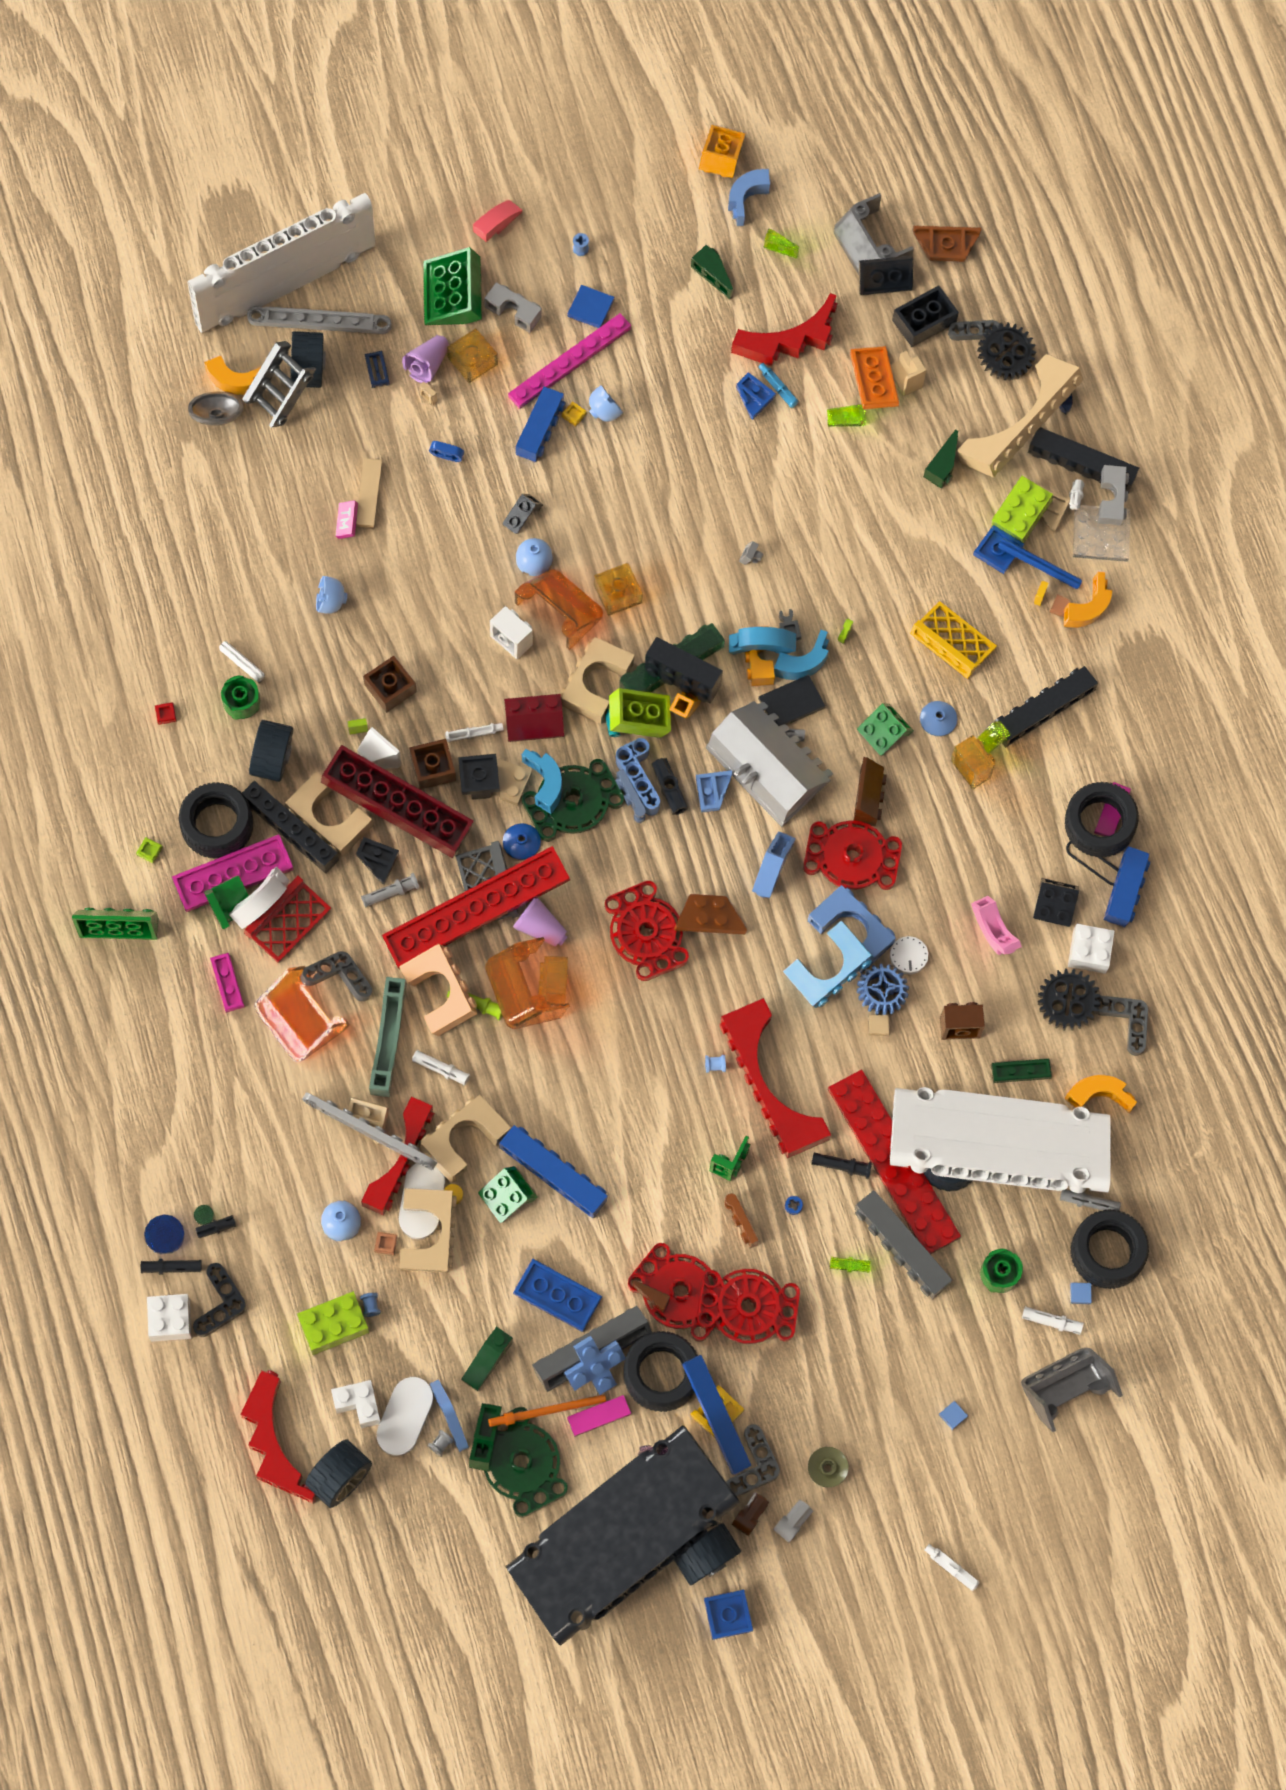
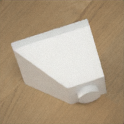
M372 727L357 749L358 754L383 769L399 768L401 766L400 751Z

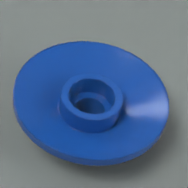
M515 824L508 828L503 836L504 850L509 856L518 860H525L534 856L541 845L538 831L528 824ZM524 837L525 840L521 842L518 838Z

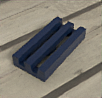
M383 351L365 354L372 388L378 385L379 387H382L384 384L386 386L390 385ZM376 356H380L385 378L381 380ZM370 357L373 358L378 381H374Z

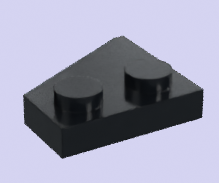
M363 837L356 856L385 885L399 855V850Z

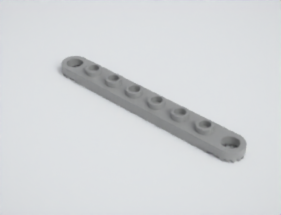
M253 306L247 312L249 323L255 326L375 334L388 333L392 327L391 320L387 315L278 307L265 308ZM254 313L261 314L260 318L257 320L252 318L251 316ZM381 321L387 323L385 328L379 327L377 324Z
M307 1092L302 1098L309 1106L311 1104V1107L320 1110V1112L410 1160L422 1164V1166L425 1165L429 1170H434L437 1165L435 1160L419 1152V1148L415 1145L402 1143L403 1140L398 1136L385 1134L386 1131L383 1128L370 1126V1122L366 1119L353 1117L354 1114L345 1108L343 1110L338 1109L337 1105L330 1100L325 1102Z

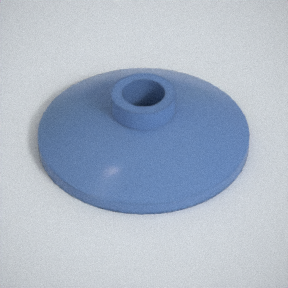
M933 701L922 709L920 723L927 733L933 736H945L956 727L957 714L948 703ZM936 714H941L943 717L938 718Z

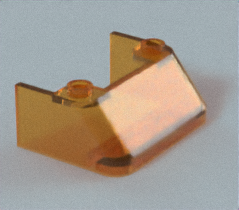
M544 937L515 943L490 957L485 964V970L504 1021L512 1029L561 1019L570 1007L569 1003L551 1007L549 1000L545 996H532L519 962L527 960L530 954L536 953L545 941Z

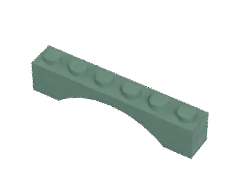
M386 977L379 1037L369 1086L370 1095L390 1097L406 993V979Z

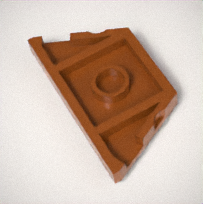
M913 226L912 232L929 261L965 262L981 234V227Z
M690 894L674 928L676 931L745 935L747 932L746 926L727 896Z

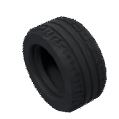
M220 782L200 785L199 788H195L185 797L180 806L179 825L183 838L195 853H199L203 857L215 859L238 851L248 843L247 841H249L252 835L253 816L250 804L244 794L232 785ZM225 805L237 814L236 823L229 832L218 837L207 836L195 827L198 815L206 807Z
M1108 782L1087 784V786L1085 785L1083 788H1080L1069 801L1064 823L1066 833L1071 843L1079 851L1086 853V855L1100 858L1114 856L1127 848L1133 840L1139 822V812L1136 802H1134L1132 796L1124 788L1122 789L1120 786ZM1101 802L1110 804L1119 812L1122 819V827L1111 836L1099 837L1091 834L1085 829L1081 821V813L1087 806Z
M1111 1209L1095 1212L1083 1220L1072 1238L1070 1254L1072 1263H1074L1073 1266L1083 1279L1096 1287L1115 1289L1125 1286L1139 1275L1147 1262L1149 1241L1146 1232L1134 1217L1125 1214V1212ZM1110 1230L1123 1236L1130 1249L1129 1262L1120 1268L1112 1269L1097 1263L1090 1254L1089 1249L1090 1237L1099 1231Z
M668 1331L652 1332L639 1338L630 1348L624 1363V1382L630 1396L638 1404H641L642 1407L656 1412L676 1410L685 1405L695 1393L685 1370L684 1379L679 1386L665 1392L652 1390L644 1384L640 1376L641 1363L654 1352L664 1351L671 1353L682 1364L698 1356L690 1342L684 1339V1337Z

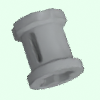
M440 1430L439 1435L432 1443L428 1444V1447L438 1456L442 1457V1452L454 1440L443 1430Z

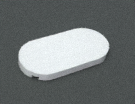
M416 1163L406 1174L404 1188L444 1190L445 1176L436 1166L434 1170H429L425 1165L422 1166V1164ZM403 1189L399 1225L402 1231L412 1239L420 1240L427 1238L437 1229L439 1219L430 1212L404 1210Z
M409 1377L396 1385L378 1426V1444L385 1453L391 1456H401L411 1451L421 1433L433 1403L432 1390L423 1379Z

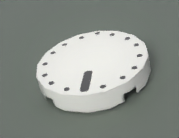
M902 937L895 941L891 947L890 961L894 968L897 967L899 972L909 975L920 972L926 965L928 950L926 945L916 937Z

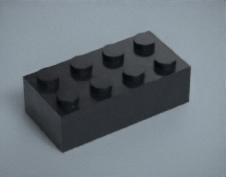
M658 637L654 639L645 654V671L649 675L663 679L668 685L679 687L682 692L696 696L701 702L711 704L721 687L723 670Z

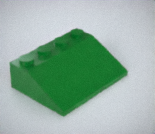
M471 247L423 261L424 324L456 325L482 320L481 257Z
M88 907L84 908V910H78L72 915L79 938L157 940L159 918L157 912L151 909L134 911L127 908L123 909V911H115L112 908L96 910Z

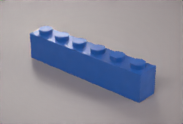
M513 1125L500 1141V1149L593 1219L607 1202V1192L601 1186L597 1185L596 1187L590 1183V1178L585 1174H578L572 1164L561 1161L559 1159L560 1156L553 1150L549 1152L545 1149L544 1144L537 1138L533 1140L529 1137V1133L524 1128H518Z

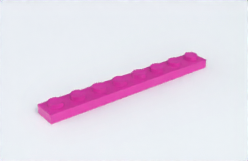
M619 313L510 391L508 397L519 409L539 396L543 387L550 388L631 329V324Z

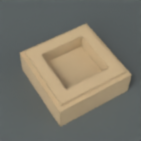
M425 382L419 385L420 395L433 406L437 402V393Z
M869 1015V1036H888L889 1016Z

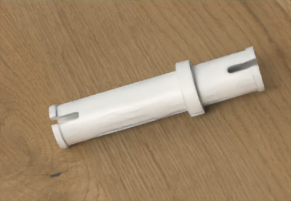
M419 1050L415 1052L412 1058L413 1062L444 1075L445 1079H452L464 1086L469 1080L470 1074L456 1069L455 1065H448Z
M1026 1306L1022 1315V1319L1051 1326L1061 1332L1064 1330L1081 1335L1084 1324L1083 1322L1068 1319L1064 1315L1062 1317Z

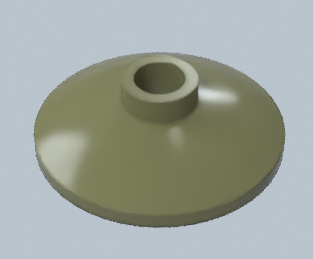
M822 1447L811 1455L808 1461V1473L811 1479L819 1486L826 1488L835 1487L845 1480L848 1474V1461L840 1450L834 1447ZM825 1465H829L831 1467L830 1472H826L824 1470Z

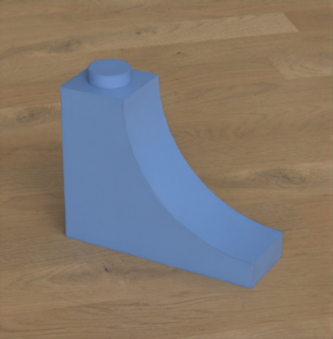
M778 831L765 853L752 892H755L760 897H771L796 838Z

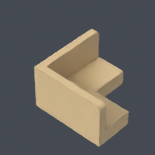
M907 351L900 353L899 361L891 364L894 382L903 396H906L923 388L926 369L918 356L911 358Z

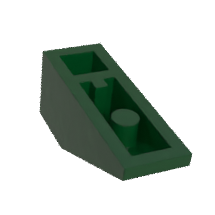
M705 245L691 258V268L730 300L733 295V287L721 258L714 248Z
M956 429L925 468L923 477L941 489L945 483L948 485L954 476L952 471L959 432Z
M496 1326L461 1380L478 1392L513 1344V1338Z

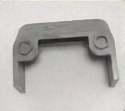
M880 193L854 204L834 226V235L858 275L860 260L913 256L914 248L912 246L898 253L895 252L892 246L887 244L877 247L861 222L868 215L879 211Z
M1081 1348L1028 1375L1021 1381L1023 1390L1037 1416L1052 1432L1056 1431L1053 1420L1058 1415L1056 1407L1090 1390L1094 1394L1102 1395L1111 1389L1119 1398L1123 1396L1114 1369L1091 1348Z

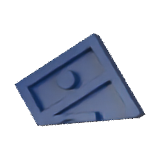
M749 372L736 385L752 420L776 397L775 392Z

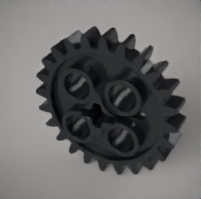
M1001 322L998 328L996 325H993L992 330L988 328L986 334L982 335V340L978 343L981 346L977 349V352L981 353L978 359H983L980 365L987 366L985 371L991 370L990 376L996 373L997 379L1002 375L1004 381H1006L1008 376H1010L1011 380H1014L1015 375L1020 378L1022 373L1026 374L1027 369L1032 367L1031 363L1035 361V358L1032 356L1036 354V351L1032 349L1036 345L1030 344L1033 337L1027 338L1029 332L1022 333L1023 327L1018 330L1016 329V324L1010 327L1009 322L1004 327ZM1003 337L1010 338L1011 342H1006ZM1018 342V344L1012 347L1010 352H1006L999 361H995V359L1002 355L1003 351H1007L1013 343ZM990 348L997 349L998 353H993ZM1015 350L1022 351L1023 355H1018ZM1002 361L1009 362L1010 366H1005Z
M1066 968L1064 974L1057 970L1056 977L1050 974L1051 981L1045 979L1044 983L1046 986L1041 985L1040 990L1043 992L1038 993V997L1042 998L1038 1000V1005H1043L1039 1008V1011L1045 1012L1043 1018H1050L1049 1024L1056 1022V1029L1063 1025V1031L1066 1030L1067 1026H1070L1071 1031H1073L1075 1025L1081 1029V1023L1088 1026L1087 1019L1094 1020L1092 1013L1098 1014V1009L1095 1007H1100V1002L1096 1000L1101 999V995L1095 994L1099 991V987H1093L1095 980L1089 982L1090 975L1083 977V971H1080L1077 975L1075 974V969L1068 973ZM1070 984H1073L1072 1000L1070 1001L1069 1014L1068 1016H1066V1000L1068 999L1069 986ZM1058 986H1064L1066 987V990L1064 992H1058L1056 988ZM1077 989H1084L1085 994L1077 995L1075 991ZM1061 1004L1063 1009L1056 1011L1053 1009V1006ZM1080 1007L1082 1012L1075 1014L1072 1012V1009Z

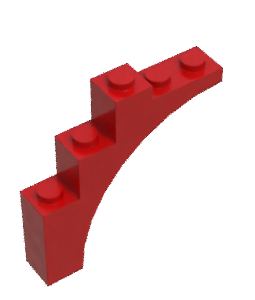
M830 293L824 305L815 315L794 328L773 333H756L738 329L732 343L731 353L772 366L774 360H778L780 353L799 358L800 353H804L806 345L825 350L826 345H830L833 338L831 334L832 327H830L832 317L830 316L837 310V295Z

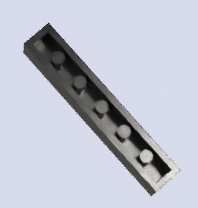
M1041 427L1034 434L1028 449V453L1036 458L1045 459L1053 465L1062 466L1066 470L1077 472L1085 478L1099 481L1100 484L1104 465L1126 467V473H1129L1128 484H1125V491H1128V494L1139 471L1137 466Z
M1085 666L1081 669H1074L1070 672V676L1065 679L1063 677L1058 679L1054 686L1044 688L1039 693L1040 695L1035 698L1033 696L1028 698L1024 705L1021 707L1016 706L1010 710V714L1005 717L1003 715L998 717L994 721L992 731L1005 748L1094 692L1098 682Z

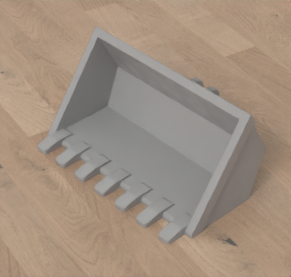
M753 701L744 707L732 711L712 732L706 749L727 771L732 770V776L783 827L831 781L829 777L833 773L829 769L822 772L818 767L822 764V761L819 758L811 760L807 756L811 753V750L808 747L800 749L796 745L800 742V738L796 735L789 738L786 732L790 728L786 724L778 726L775 721L779 717L775 713L767 715L764 712L768 708L765 702L757 704Z

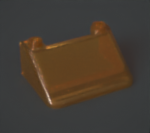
M555 569L548 570L527 581L515 591V604L517 606L537 593L567 619L562 624L561 630L566 637V648L568 650L582 639L603 617L601 606Z
M305 966L288 968L257 1000L255 1005L258 1015L294 1061L305 1060L350 1026L349 1022L342 1016L334 1017L329 1021L305 989L307 985H304L300 979L304 968H306Z

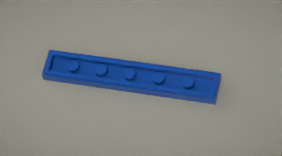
M698 1355L683 1363V1368L732 1475L752 1466L702 1355Z

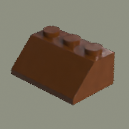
M863 757L860 769L853 821H861L871 826H876L877 820H881L882 809H879V803H883L884 792L881 791L882 785L885 786L887 774H883V766L868 757Z

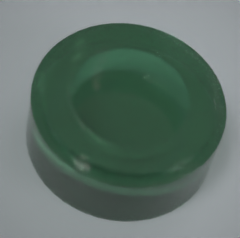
M200 1205L194 1211V1219L201 1226L211 1223L214 1219V1212L210 1206Z

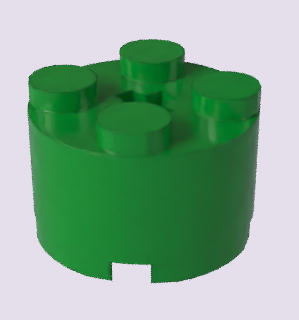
M239 675L229 678L224 683L221 689V699L228 715L235 720L249 718L259 711V690L257 684L252 679Z
M996 1249L990 1252L980 1269V1277L983 1284L993 1293L1011 1291L1022 1276L1023 1265L1018 1255L1007 1249ZM1000 1268L1001 1271L1005 1270V1273L998 1272V1269Z

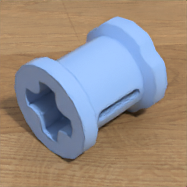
M705 1055L706 1073L714 1070L726 1072L725 1055H721V1057Z

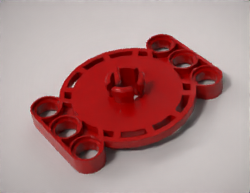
M817 821L810 828L803 870L808 875H815L821 870L822 874L830 882L839 887L842 885L845 889H862L877 882L881 889L890 890L894 887L902 841L896 836H891L885 840L876 828L861 821H843L831 826L829 829L825 823ZM848 825V827L837 830L840 826ZM852 825H859L864 827V829L860 827H852ZM815 827H821L824 830V833L822 835H816L813 829ZM868 829L874 832L878 837H875L872 833L868 831ZM894 841L899 847L896 850H892L888 847V843ZM817 844L821 850L814 853L810 850V846ZM850 850H854L859 854L858 857L854 858V861H850L851 857L847 855V852ZM892 859L895 861V866L887 867L885 861ZM813 861L817 864V868L810 870L806 864ZM888 876L891 878L892 883L885 885L881 879Z
M644 881L610 895L606 898L604 904L605 910L609 914L614 915L610 925L612 945L625 961L637 965L636 976L641 981H649L687 964L689 958L688 951L680 947L683 931H680L679 940L676 939V930L674 928L677 923H675L672 915L674 914L677 921L680 916L670 904L655 898L657 887L652 881ZM651 886L654 891L648 895L643 892V888ZM628 893H633L636 899L633 902H629L625 899V896ZM614 900L618 902L619 906L616 909H611L608 907V903ZM614 923H617V932L613 933ZM644 926V928L654 930V932L650 936H643L640 930ZM616 938L618 939V942H619V944H620V946H621L620 949L618 948V946H617L616 943H615V940H614V939H616ZM625 951L628 955L632 956L633 959L627 957L625 954H623V952ZM681 952L686 958L683 961H677L674 957L675 954ZM665 960L668 966L661 969L657 966V962ZM642 967H647L650 970V974L642 976L639 970Z
M657 1243L628 1279L630 1291L639 1293L631 1285V1281L634 1278H639L643 1284L669 1295L670 1301L664 1313L653 1304V1309H651L647 1299L643 1296L648 1312L657 1322L673 1329L691 1328V1336L697 1342L706 1340L716 1327L714 1324L711 1328L705 1329L706 1333L703 1337H697L694 1333L695 1328L700 1327L697 1323L702 1279L704 1274L711 1270V1268L702 1260L691 1255H670V1248L667 1244ZM664 1248L667 1251L666 1256L658 1257L655 1253L656 1249ZM678 1258L690 1259L691 1263L687 1261H679ZM695 1262L702 1265L706 1270L703 1271L700 1267L695 1265ZM646 1263H652L655 1269L653 1272L647 1273L644 1271L643 1266ZM710 1275L715 1285L717 1283L716 1277ZM706 1277V1282L711 1285L709 1278ZM679 1285L684 1286L688 1291V1295L675 1297L673 1289ZM710 1294L703 1297L704 1302L708 1305L713 1304L715 1301L714 1297ZM655 1313H658L666 1321L660 1319ZM703 1314L701 1322L703 1324H710L711 1321L707 1319V1314ZM670 1322L682 1323V1325L670 1324Z
M756 1269L735 1270L721 1278L717 1271L709 1270L702 1279L697 1323L703 1329H709L715 1324L724 1336L741 1344L760 1343L771 1338L775 1333L781 1341H789L795 1333L800 1289L794 1283H787L781 1289L771 1276ZM740 1273H742V1275L737 1276V1277H735V1278H733V1279L730 1278L731 1276H733V1275H735V1274H740ZM747 1273H755V1274H758L759 1276L752 1275V1274H747ZM714 1275L717 1278V1283L709 1285L706 1282V1277ZM763 1277H765L766 1279H768L773 1285H771V1284H770L767 1280H765ZM791 1287L795 1289L796 1296L793 1298L787 1297L785 1294L786 1288ZM707 1294L714 1297L715 1301L711 1305L706 1304L703 1300V1297ZM750 1299V1302L756 1309L753 1312H745L741 1307V1303ZM783 1308H792L793 1316L785 1317L782 1311ZM703 1314L711 1316L712 1322L710 1324H703L701 1322ZM725 1326L730 1332L734 1333V1336L728 1334L723 1327ZM783 1326L790 1328L791 1335L788 1337L782 1336L780 1328ZM766 1333L767 1336L755 1340L756 1336ZM737 1337H750V1340H742Z

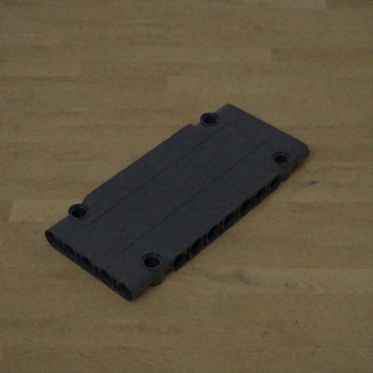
M682 1425L666 1439L657 1441L652 1450H646L639 1454L539 1535V1540L535 1543L527 1544L523 1553L507 1564L506 1569L553 1639L561 1646L579 1630L588 1629L593 1619L598 1620L604 1617L703 1538L707 1533V1528L718 1525L721 1522L722 1516L736 1507L740 1501L688 1429ZM668 1447L667 1453L661 1455L662 1450ZM714 1511L713 1516L707 1519L708 1512ZM538 1550L537 1557L533 1558V1553ZM582 1614V1621L577 1623V1617Z

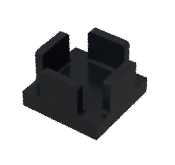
M496 754L458 757L462 795L471 794L472 800L491 798V792H500Z

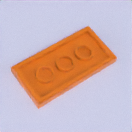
M886 346L851 349L850 355L863 409L899 406Z

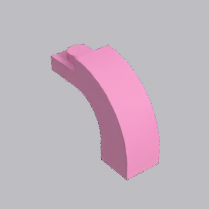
M986 896L971 903L985 938L998 955L1002 953L1004 955L1011 954L1016 949L1022 947L1020 940L1013 936L1004 925L996 901Z

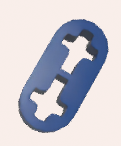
M432 441L429 452L432 455L453 462H461L465 453L460 447L440 441Z

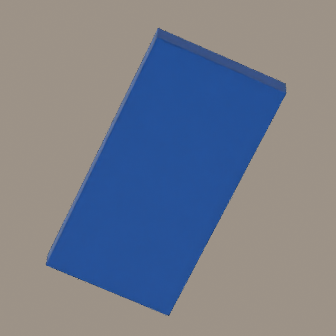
M535 1259L531 1260L513 1292L517 1297L581 1332L585 1330L602 1299L601 1295Z

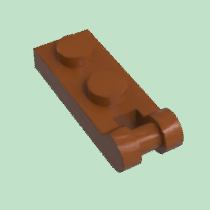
M732 1193L728 1194L724 1205L728 1210L732 1211V1220L736 1227H740L742 1231L740 1235L744 1244H748L750 1248L757 1246L759 1240L737 1196Z

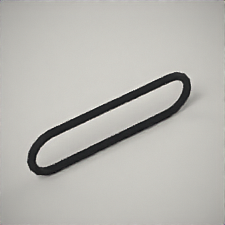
M1071 841L1067 843L1066 851L1069 856H1071L1077 862H1079L1088 870L1093 872L1095 875L1100 877L1106 883L1114 886V883L1108 881L1102 875L1097 873L1091 867H1089L1084 862L1075 857L1073 854H1071L1069 851V846L1072 843ZM1098 857L1099 859H1101L1103 862H1105L1106 864H1108L1110 867H1112L1114 870H1116V871L1118 872V868H1117V867H1115L1114 865H1112L1110 862H1108V861H1107L1106 859H1104L1103 857H1102V858Z

